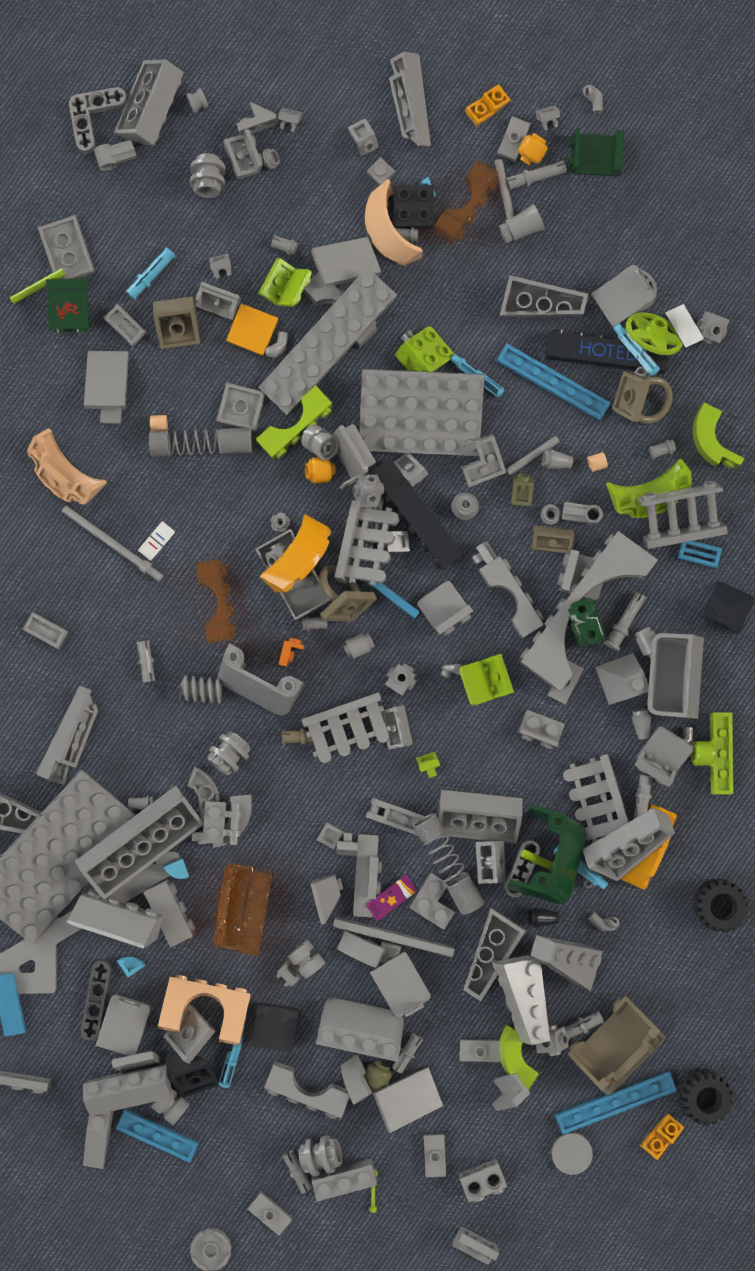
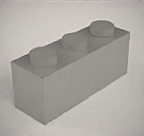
M167 879L143 892L151 909L158 911L157 914L163 915L161 929L170 948L194 936L195 925L191 919H187L184 913L187 911L182 900H178L176 896L178 892L173 882L170 883Z
M372 1158L338 1167L334 1173L328 1174L326 1171H323L319 1176H312V1185L317 1202L376 1186L377 1177Z

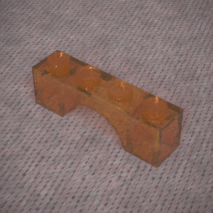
M478 159L467 175L466 180L471 190V200L463 208L457 210L445 209L434 225V232L452 244L457 239L460 241L466 232L464 228L467 223L471 224L475 219L477 208L479 206L482 208L488 197L486 195L489 190L493 191L499 182L497 180L498 172Z
M220 559L197 562L196 568L199 584L210 587L215 592L218 600L215 615L205 622L207 643L214 644L233 641V636H236L235 624H231L230 616H233L232 604H228L227 596H230L229 584H225L224 576H227L226 564H222Z
M255 868L252 870L238 953L256 956L260 953L273 871Z

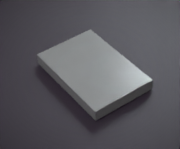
M76 215L38 227L52 272L62 268L66 274L62 278H82L95 273Z
M368 237L312 248L311 253L324 287L355 281L367 267L377 276L381 274Z
M88 351L84 396L85 409L126 408L128 351Z
M424 1067L373 1093L389 1133L443 1106L428 1067Z

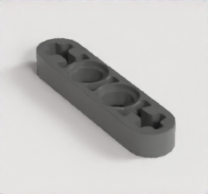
M107 960L97 961L91 970L81 1026V1035L88 1041L98 1037L102 1026L112 971L111 964ZM101 964L107 969L102 974V979H106V982L94 980V977L99 978L100 971L97 970V967H100ZM100 984L103 987L104 992L102 995H95L93 993L94 985ZM97 1005L100 1008L99 1015H91L89 1007ZM91 1020H98V1022L95 1021L93 1023V1030H96V1032L90 1036L86 1029L90 1027Z

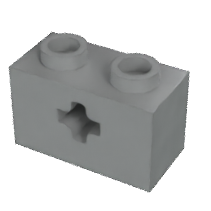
M504 841L476 842L478 884L506 882Z

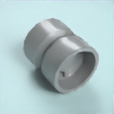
M311 425L303 432L301 438L302 446L320 459L329 460L337 453L339 440L319 425Z
M309 940L304 941L287 956L293 965L299 966L298 971L304 979L313 975L326 963L319 953H314L315 948Z
M171 1088L172 1098L154 1101L151 1108L158 1114L163 1113L164 1119L173 1126L189 1107L190 1103L182 1097L177 1098V1092Z

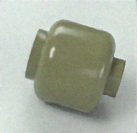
M380 1061L368 1064L366 1074L364 1075L372 1093L388 1086L392 1077V1073L389 1070L390 1067Z

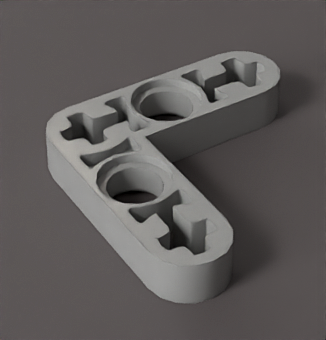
M114 87L87 92L70 98L69 108L76 145L82 153L89 154L95 149L90 114L124 107L127 102V96L122 88ZM116 94H119L121 97L119 102H116L114 99ZM107 95L109 96L110 104H108ZM96 97H102L104 102L100 106H95L93 100ZM78 101H80L82 104V114H79L78 109L76 107ZM86 120L88 122L87 127L79 129L77 127L78 121ZM85 134L89 142L86 148L82 145L84 143L82 135Z

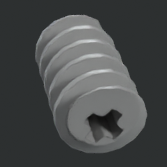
M184 675L180 685L179 700L181 701L184 695L186 701H189L192 696L194 702H197L199 697H201L202 702L205 703L209 697L210 703H214L217 698L218 703L221 704L222 684L219 678L216 679L215 683H212V679L209 677L207 682L204 683L203 677H200L199 681L196 682L195 676H192L191 680L188 681L187 675Z

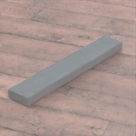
M336 916L333 924L336 928L449 957L453 956L455 950L453 946Z

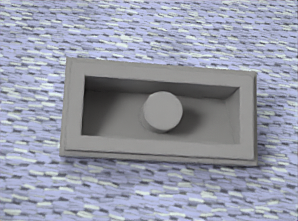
M404 705L384 709L381 715L385 726L390 725L391 731H388V750L412 745Z

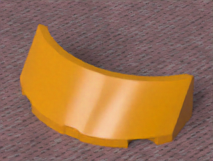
M305 514L300 530L291 545L272 566L260 575V578L275 592H287L296 581L302 580L309 574L323 556L330 542L327 537L331 534V530Z
M650 804L649 810L655 808L668 814L673 827L677 814ZM670 838L621 879L645 890L650 878L654 876L659 867Z

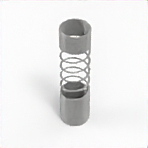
M251 428L215 429L212 453L207 429H205L204 447L201 453L195 429L192 454L189 450L186 430H184L181 454L178 449L175 430L173 431L171 454L169 432L150 431V455L152 457H171L174 452V445L176 444L177 452L182 456L185 441L188 453L191 456L194 454L195 443H197L199 453L203 455L206 439L209 452L212 455L215 453L216 441H218L220 454L252 453Z
M433 813L418 820L413 827L421 842H425L424 846L436 839L447 838L440 847L430 851L428 854L431 855L444 847H452L447 855L437 859L433 864L447 857L457 856V859L451 865L441 869L438 873H442L452 866L462 865L460 871L446 878L443 882L450 881L446 887L462 915L474 912L483 905L484 901L469 873L461 872L464 864L456 863L459 855L451 854L454 846L445 845L449 837L440 836L444 828L438 817Z

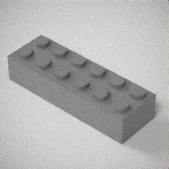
M174 786L75 862L84 877L104 900L204 825V823L179 789Z

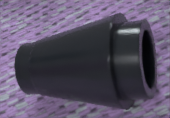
M534 907V909H529L528 923L530 926H534V928L558 924L559 912Z

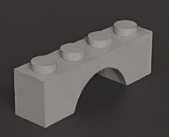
M319 272L303 289V293L317 307L323 304H334L345 292L341 287L337 288L335 285L324 287ZM375 321L355 342L359 348L377 332V327L375 326L377 323Z
M499 556L480 568L478 572L489 588H504L515 598L516 613L511 623L522 639L543 626L542 621L544 618L538 609L535 611L532 607L533 601L527 592L524 594L521 590L522 584L516 575L513 577L510 573L511 566L505 558L502 560Z
M274 1061L264 1087L268 1089V1093L274 1096L281 1094L286 1096V1099L292 1103L298 1104V1102L306 1104V1108L312 1111L319 1109L324 1111L326 1116L333 1119L337 1117L342 1118L350 1097L346 1088L333 1083L319 1092L306 1091L297 1084L294 1077V1068Z

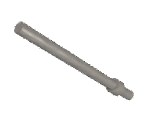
M68 506L63 508L62 513L138 566V570L142 573L149 574L158 582L163 579L164 575L154 569L147 560L143 561Z

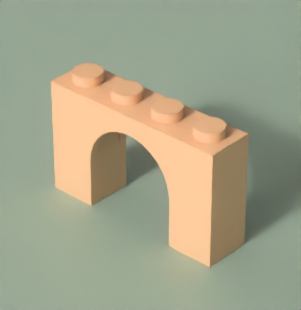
M175 975V978H169L158 1023L159 1029L179 1033L187 1005L197 997L209 996L216 999L224 1010L219 1042L240 1046L251 994L247 993L246 989L235 988V990L227 989L226 985L219 983L211 986L207 985V981L195 979V982L188 981L187 977L182 975Z

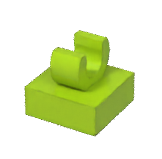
M435 752L416 758L421 772L427 771L429 778L437 776L435 767L440 766Z

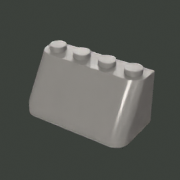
M659 633L653 638L647 704L652 714L698 719L704 638L690 634Z
M330 998L324 1003L316 1044L398 1062L404 1019L403 1016L396 1017L392 1010Z

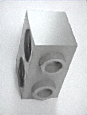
M497 1158L459 1173L468 1202L473 1201L476 1203L482 1201L486 1195L491 1193L497 1195L507 1187ZM495 1174L499 1178L496 1182H490L488 1177ZM477 1182L479 1187L476 1190H471L468 1187L469 1184Z

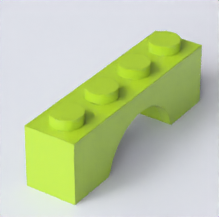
M316 385L301 398L303 414L295 426L288 429H278L270 426L256 438V442L272 460L276 457L280 459L287 452L286 448L292 444L294 446L301 440V435L309 426L317 425L316 421L322 417L324 419L332 412V402Z

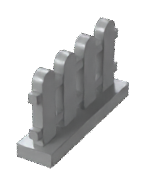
M352 500L335 572V578L338 583L347 584V580L350 579V583L361 580L370 582V586H376V583L386 581L387 576L385 572L379 570L380 564H387L391 560L390 554L384 550V545L394 543L395 536L392 532L388 531L389 525L395 526L399 522V517L396 513L392 512V508H386V511L374 510L372 507L359 508L357 502ZM369 522L383 524L382 530L369 529ZM364 542L379 543L378 548H364ZM360 561L373 562V569L359 567Z
M379 692L301 719L303 728L308 726L309 732H306L307 737H312L316 749L315 752H312L313 756H318L322 763H327L331 759L330 752L336 749L341 756H347L350 753L349 745L357 743L360 749H367L370 744L368 738L376 736V739L381 743L386 742L389 738L388 731H391L390 725L385 726L381 715L384 708L383 706L379 707L377 703L381 701ZM365 706L367 711L359 713L358 708ZM346 713L348 718L340 720L339 715ZM369 716L374 730L366 733L362 718ZM327 720L329 725L321 727L320 722ZM350 723L355 737L347 740L342 726ZM327 730H331L335 745L329 747L323 734Z
M608 753L600 755V760L598 761L594 757L590 758L591 763L577 767L575 763L570 764V769L565 770L563 774L566 781L575 782L576 788L570 791L569 797L573 801L580 800L582 808L576 810L575 817L580 821H587L588 827L585 828L587 833L586 840L592 839L593 843L598 841V837L608 835L629 823ZM604 772L606 780H601L599 773ZM591 775L595 776V783L581 786V778ZM607 792L611 793L612 799L607 800ZM601 795L602 802L587 806L585 798ZM616 811L618 819L613 820L611 812ZM604 814L607 815V822L593 825L591 818Z

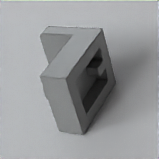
M366 119L348 127L349 133L357 144L361 156L379 147L375 133Z
M392 531L395 541L391 545L385 544L384 550L388 553L409 552L408 531Z

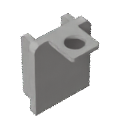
M631 265L593 292L592 296L611 325L615 327L653 301L656 294L639 267Z
M353 424L346 428L341 425L333 433L339 440L337 455L351 479L345 481L340 486L341 490L356 483L357 477L366 475L369 471L368 467L376 462Z
M406 951L370 971L396 1017H401L404 1014L408 1017L423 1008V1003L430 999V993Z
M113 995L110 999L96 1046L127 1056L137 1054L151 1010L150 1006L124 996Z

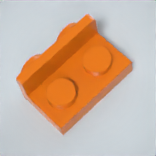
M289 638V641L284 640L279 666L287 667L288 663L292 664L294 651H291V648L304 650L305 645H301V640Z

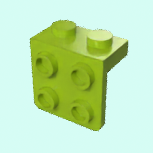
M277 258L258 294L276 306L293 307L299 303L303 289L311 280L312 271L309 269H295L281 258Z
M428 326L405 341L394 355L408 371L434 372L450 361L454 353L436 331Z
M502 654L459 668L467 697L472 706L514 693Z

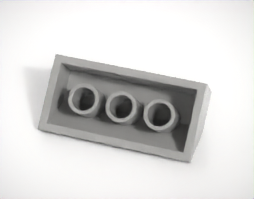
M166 59L144 60L114 133L141 145H154L159 138L162 124L166 121L167 112L174 101V95L181 84L184 72Z
M441 790L438 819L444 830L440 836L504 841L505 843L517 844L522 821L523 798Z
M89 890L80 895L67 920V924L144 949L158 939L163 915L157 914L158 911L154 909L145 910L139 908V905L135 903L120 902L119 898L113 896L103 900L97 891Z
M167 1063L95 1078L83 1084V1102L90 1116L172 1098L171 1080L168 1075Z

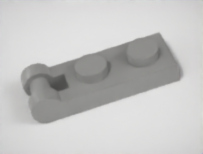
M372 798V807L366 815L367 818L415 835L417 833L413 825L425 817L376 798ZM380 807L386 809L383 816L378 815Z
M0 1071V1085L11 1086V1089L14 1090L27 1088L32 1089L31 1092L41 1094L44 1091L47 1092L51 1086L52 1079Z

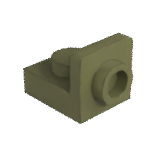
M520 473L518 476L513 475L512 505L531 506L534 488L533 477L524 473Z

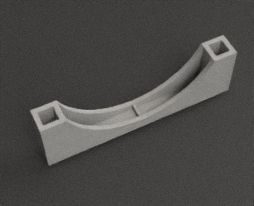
M619 531L615 536L611 533L604 543L607 547L603 552L599 550L592 559L595 563L591 568L587 566L580 575L583 577L581 582L573 584L568 591L571 594L567 600L563 598L556 607L559 610L555 617L550 615L544 623L547 626L543 633L538 631L532 639L534 645L531 649L527 647L520 656L523 659L520 664L558 692L563 689L573 675L567 662L564 643L566 626L570 617L567 609L570 608V605L581 600L589 591L607 581L627 577L644 579L658 561V559Z

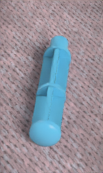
M617 324L613 329L618 334V338L650 376L657 374L660 367L641 346L630 338L626 329Z
M456 354L450 359L464 373L484 374L480 370L476 371L466 363L465 358H460ZM484 374V388L496 398L500 397L504 392V388Z
M557 845V846L555 847V849H554V852H553V853H554L555 855H556V853H557V850H558V846H559V845ZM580 860L577 872L593 885H598L604 890L609 883L603 880L602 875L589 869L588 865Z
M243 1033L240 1046L233 1045L232 1051L227 1052L218 1082L223 1088L230 1087L244 1039ZM225 1064H227L228 1066H227V1070H226V1073H225L224 1080L221 1081V1078H222V1075H223V1071H224V1068H225ZM233 1066L230 1082L227 1083L231 1067Z

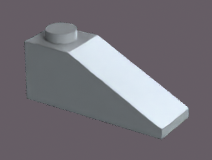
M114 1111L93 1116L89 1115L83 1166L104 1169Z

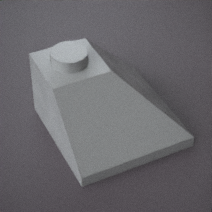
M633 653L595 667L609 705L649 691L644 671Z
M336 874L315 879L311 882L321 925L325 924L341 896L340 891L344 890L341 878L337 879Z

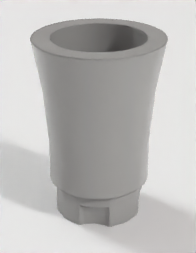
M532 204L521 213L499 225V230L505 243H509L532 233L545 230L537 208Z

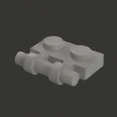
M205 801L202 843L224 844V836H230L229 844L238 845V837H240L241 832L239 830V818H242L240 803H232V811H227V802ZM226 817L231 818L230 829H225Z

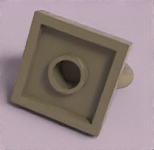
M623 371L612 410L631 421L644 424L655 423L662 419L669 411L673 399L672 389L663 378L648 377L642 379L631 372ZM658 385L664 391V403L657 413L645 416L641 412L649 386Z
M329 565L324 567L319 574L320 586L326 596L333 602L321 613L323 621H354L377 600L374 592H360L357 582L350 583V579L347 580V583L352 591H344L338 596L331 589L327 580L328 574H335L337 566Z

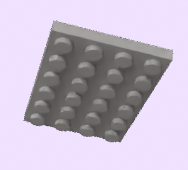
M362 369L360 435L369 451L478 456L474 441L481 439L484 374Z

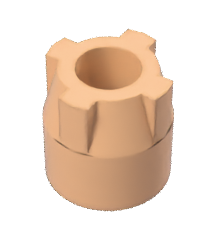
M151 415V431H168L167 415Z
M603 452L587 457L589 468L592 472L608 467Z

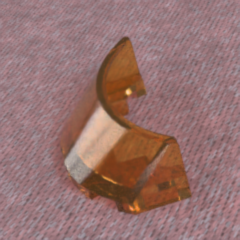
M227 863L225 866L215 914V936L213 946L241 950L244 909L253 867L231 863Z

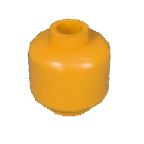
M534 133L532 136L527 135L518 148V153L521 155L520 160L528 165H531V163L539 164L548 150L545 145L547 141Z
M319 457L310 458L308 463L305 464L306 479H309L314 484L328 483L331 481L332 475L336 473L335 464L331 463L330 459L322 460Z

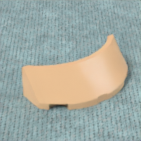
M387 179L371 192L365 209L366 230L372 244L380 254L397 262L399 265L405 266L422 258L423 251L418 246H414L406 241L392 225L387 208H389L388 199L393 196V191L391 189V182Z
M49 428L33 437L27 449L28 456L35 462L36 467L34 471L39 479L57 497L69 503L76 501L79 504H86L107 484L105 480L91 478L72 466L60 451Z

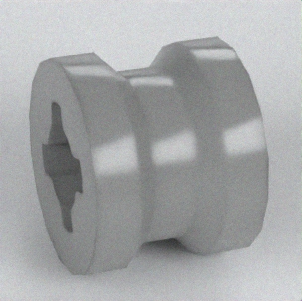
M201 88L197 89L193 94H186L194 113L198 112L200 108L209 107Z

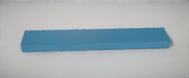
M507 343L496 361L599 421L602 420L611 404L609 401Z
M666 1070L617 1089L609 1095L604 1094L557 1112L555 1117L563 1135L675 1092L677 1089L670 1071Z

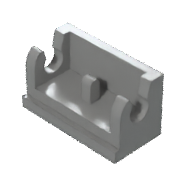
M201 282L195 299V306L233 321L241 299L239 295Z

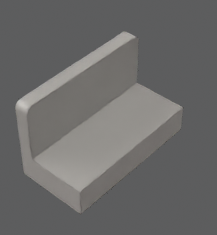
M517 1074L498 1077L494 1082L502 1092V1095L492 1105L496 1111L517 1107L530 1093Z

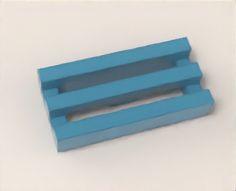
M695 541L683 542L679 548L677 559L717 568L722 548ZM687 544L698 548L716 552V555L685 548V546ZM684 552H686V553L698 555V556H701V557L713 559V560H714V563H713V562H709V561H705V560H702V559H698V558L686 556V555H683V554H684Z

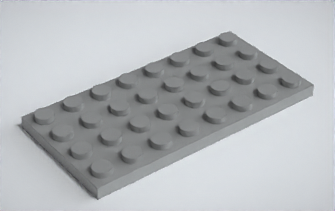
M81 770L0 857V920L28 942L32 943L89 882L81 873L75 861L136 816V814L84 770Z

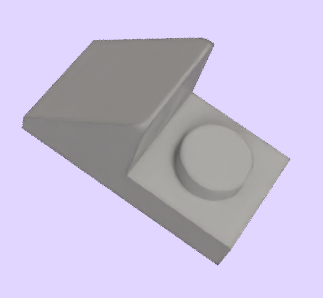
M251 102L250 106L254 117H246L241 119L239 123H236L239 135H242L246 129H249L250 134L278 125L275 113Z
M404 453L394 461L412 487L429 475L426 469L410 453Z

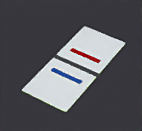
M162 521L138 551L151 561L175 531Z

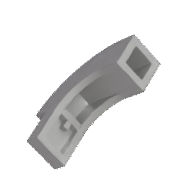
M252 794L230 796L231 811L232 803H240V812H242V818H239L240 834L245 830L251 818L253 808ZM231 818L226 823L225 829L231 828ZM203 831L192 833V841H197L198 844H209L202 843ZM224 836V844L213 843V848L228 844L230 836Z

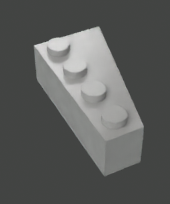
M509 275L499 318L582 317L588 294Z
M492 907L490 908L464 987V991L479 1001H482L498 975L492 962L508 959L526 931Z
M536 935L531 956L542 964L547 965L551 970L557 972L569 982L591 991L598 966L601 963L603 951L582 943Z

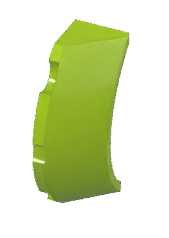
M679 459L667 472L648 483L637 486H618L608 482L606 486L616 512L621 515L623 513L628 514L632 518L648 517L647 506H642L638 502V497H643L645 493L650 492L659 494L691 488V470L682 459ZM667 502L655 504L656 514L668 510Z

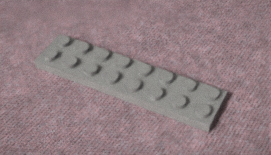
M367 267L258 388L286 415H289L299 405L301 398L319 383L398 295Z

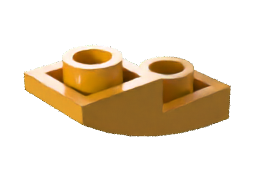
M498 84L484 93L482 98L466 107L465 113L477 127L510 102V98Z
M667 1114L648 1134L640 1147L655 1160H658L668 1145L674 1143L685 1127L670 1114Z

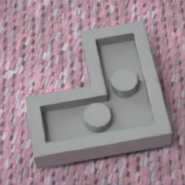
M493 434L474 441L480 460L461 467L468 487L506 473Z
M430 873L409 908L440 928L445 929L455 911L438 901L448 883L443 882L444 880Z

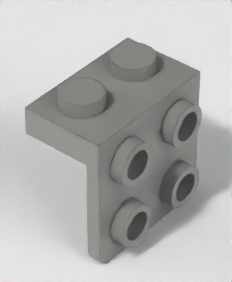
M572 549L568 554L565 553L562 565L565 566L564 572L560 573L557 585H560L559 591L569 593L568 591L575 582L579 584L583 579L580 575L587 566L591 568L595 563L592 560L593 558L580 555L579 551ZM602 584L589 591L584 598L590 597L593 600H597Z
M450 581L444 582L417 603L439 636L442 633L445 636L455 630L453 626L459 621L463 624L472 618L470 615L473 612L472 608L464 602Z
M660 726L639 752L635 766L641 772L654 777L658 783L670 787L674 782L676 772L692 753L693 746Z

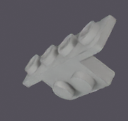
M358 835L353 916L373 917L366 904L376 899V894H380L381 882H377V874H381L382 861H378L379 858L377 856V835Z

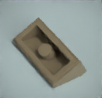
M534 526L531 550L569 553L573 547L574 530Z

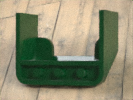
M531 805L528 816L547 821L550 831L561 835L551 874L547 872L536 873L532 878L531 885L510 879L508 890L556 904H565L570 899L587 836L586 830L583 826L562 813Z

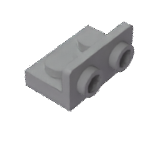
M526 710L518 733H521V738L533 742V739L541 741V746L552 749L553 746L558 747V741L565 724Z
M462 1226L452 1243L453 1247L485 1264H489L491 1259L496 1261L499 1255L498 1245Z

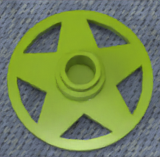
M639 312L631 315L626 322V331L630 338L650 352L660 355H672L679 352L683 346V342L672 323L661 316ZM631 322H633L638 329L632 330ZM667 344L674 345L676 347L672 349H667Z

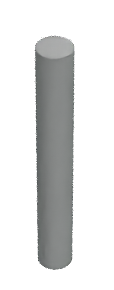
M499 159L494 162L508 220L514 217V211L503 161Z
M554 436L506 468V472L512 475L542 455L545 450H549L560 443L557 436Z

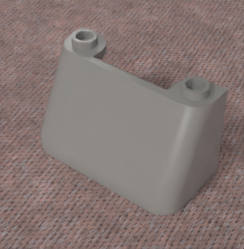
M229 643L218 672V678L222 686L277 715L288 714L305 683L294 677L287 676L280 680L277 687L245 671L246 663L244 662L242 650Z

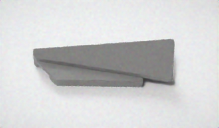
M402 52L390 59L395 75L389 78L401 133L406 139L417 143V146L429 147L431 142L420 56L416 53Z
M79 686L36 774L38 776L64 785L69 766L76 768L98 712L96 704L92 702L90 689Z

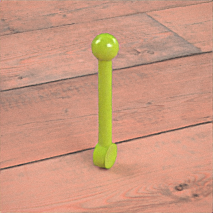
M375 1186L371 1187V1206L369 1207L371 1213L377 1211L375 1206Z

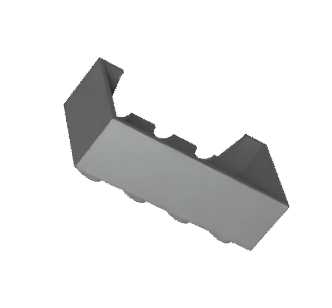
M291 529L256 548L266 569L269 568L264 554L272 551L270 547L282 543L284 546L292 543L295 535ZM314 569L309 572V575H313V587L280 592L295 621L331 602L323 592Z

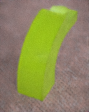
M704 402L700 406L693 422V439L696 448L701 456L711 465L717 466L722 461L724 466L730 469H737L741 466L744 458L722 447L716 439L715 427L722 411Z
M506 1025L501 1034L499 1047L502 1066L508 1075L517 1074L524 1086L529 1090L539 1073L525 1063L521 1053L522 1042L519 1040L516 1028L512 1029Z

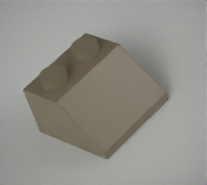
M193 296L153 302V316L161 349L200 344Z

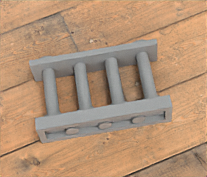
M708 481L701 486L659 494L650 492L645 493L643 497H638V502L642 506H647L650 528L648 535L643 536V544L647 549L728 534L727 526L717 518L715 493L722 492L723 487L715 481ZM707 494L709 521L708 524L700 525L697 521L695 497ZM687 498L690 525L687 528L680 529L677 523L675 500ZM667 502L670 528L668 531L660 533L657 526L655 504Z

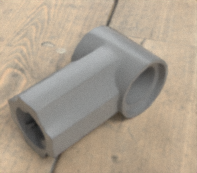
M132 140L112 146L110 144H103L94 149L99 169L102 171L111 170L119 163L137 158Z
M564 502L561 520L596 525L600 522L603 511L597 505ZM591 510L596 511L598 519L591 520L588 518L587 513Z

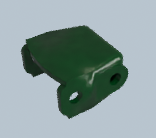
M587 597L572 603L570 608L567 609L570 615L567 626L575 645L581 648L604 640V630L593 599Z

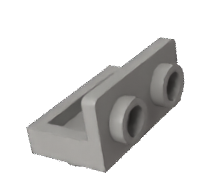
M249 129L244 130L242 135L224 139L223 144L237 179L260 173L263 158L257 152L255 137L250 134Z

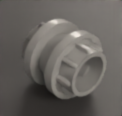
M204 153L198 155L196 160L191 163L190 172L192 176L190 177V186L198 196L214 198L225 188L223 176L225 175L226 167L222 160L214 154Z
M228 732L226 735L221 734L218 738L221 742L218 748L211 746L209 749L210 754L207 758L221 773L230 775L232 771L236 773L239 770L236 763L240 759L246 761L249 758L247 753L250 751V746L234 732Z
M328 1135L322 1136L320 1143H316L313 1138L307 1139L305 1144L299 1148V1161L302 1170L305 1173H310L313 1177L319 1176L323 1168L328 1174L334 1173L336 1167H340L342 1163L339 1142L336 1139H331Z

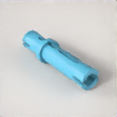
M166 247L142 274L136 276L137 280L126 290V293L136 300L139 294L146 287L149 288L152 280L175 258V254Z

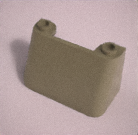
M627 996L624 998L620 997L614 1002V1013L586 1042L576 1041L569 1048L570 1052L568 1055L607 1095L614 1092L666 1038Z

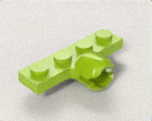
M710 713V740L693 742V751L690 754V759L694 765L710 766L711 794H733L732 713Z

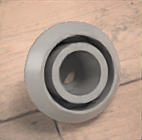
M460 493L453 499L451 509L457 518L469 520L477 514L479 503L474 495Z

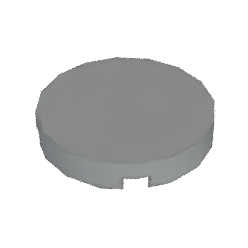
M577 1132L559 1135L553 1142L551 1149L552 1160L556 1167L569 1175L585 1171L591 1164L593 1157L589 1141Z
M217 1228L201 1230L195 1235L191 1243L190 1253L192 1261L198 1268L204 1271L220 1270L227 1264L231 1256L232 1245L229 1237Z

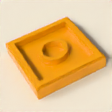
M241 304L226 341L264 356L279 319Z

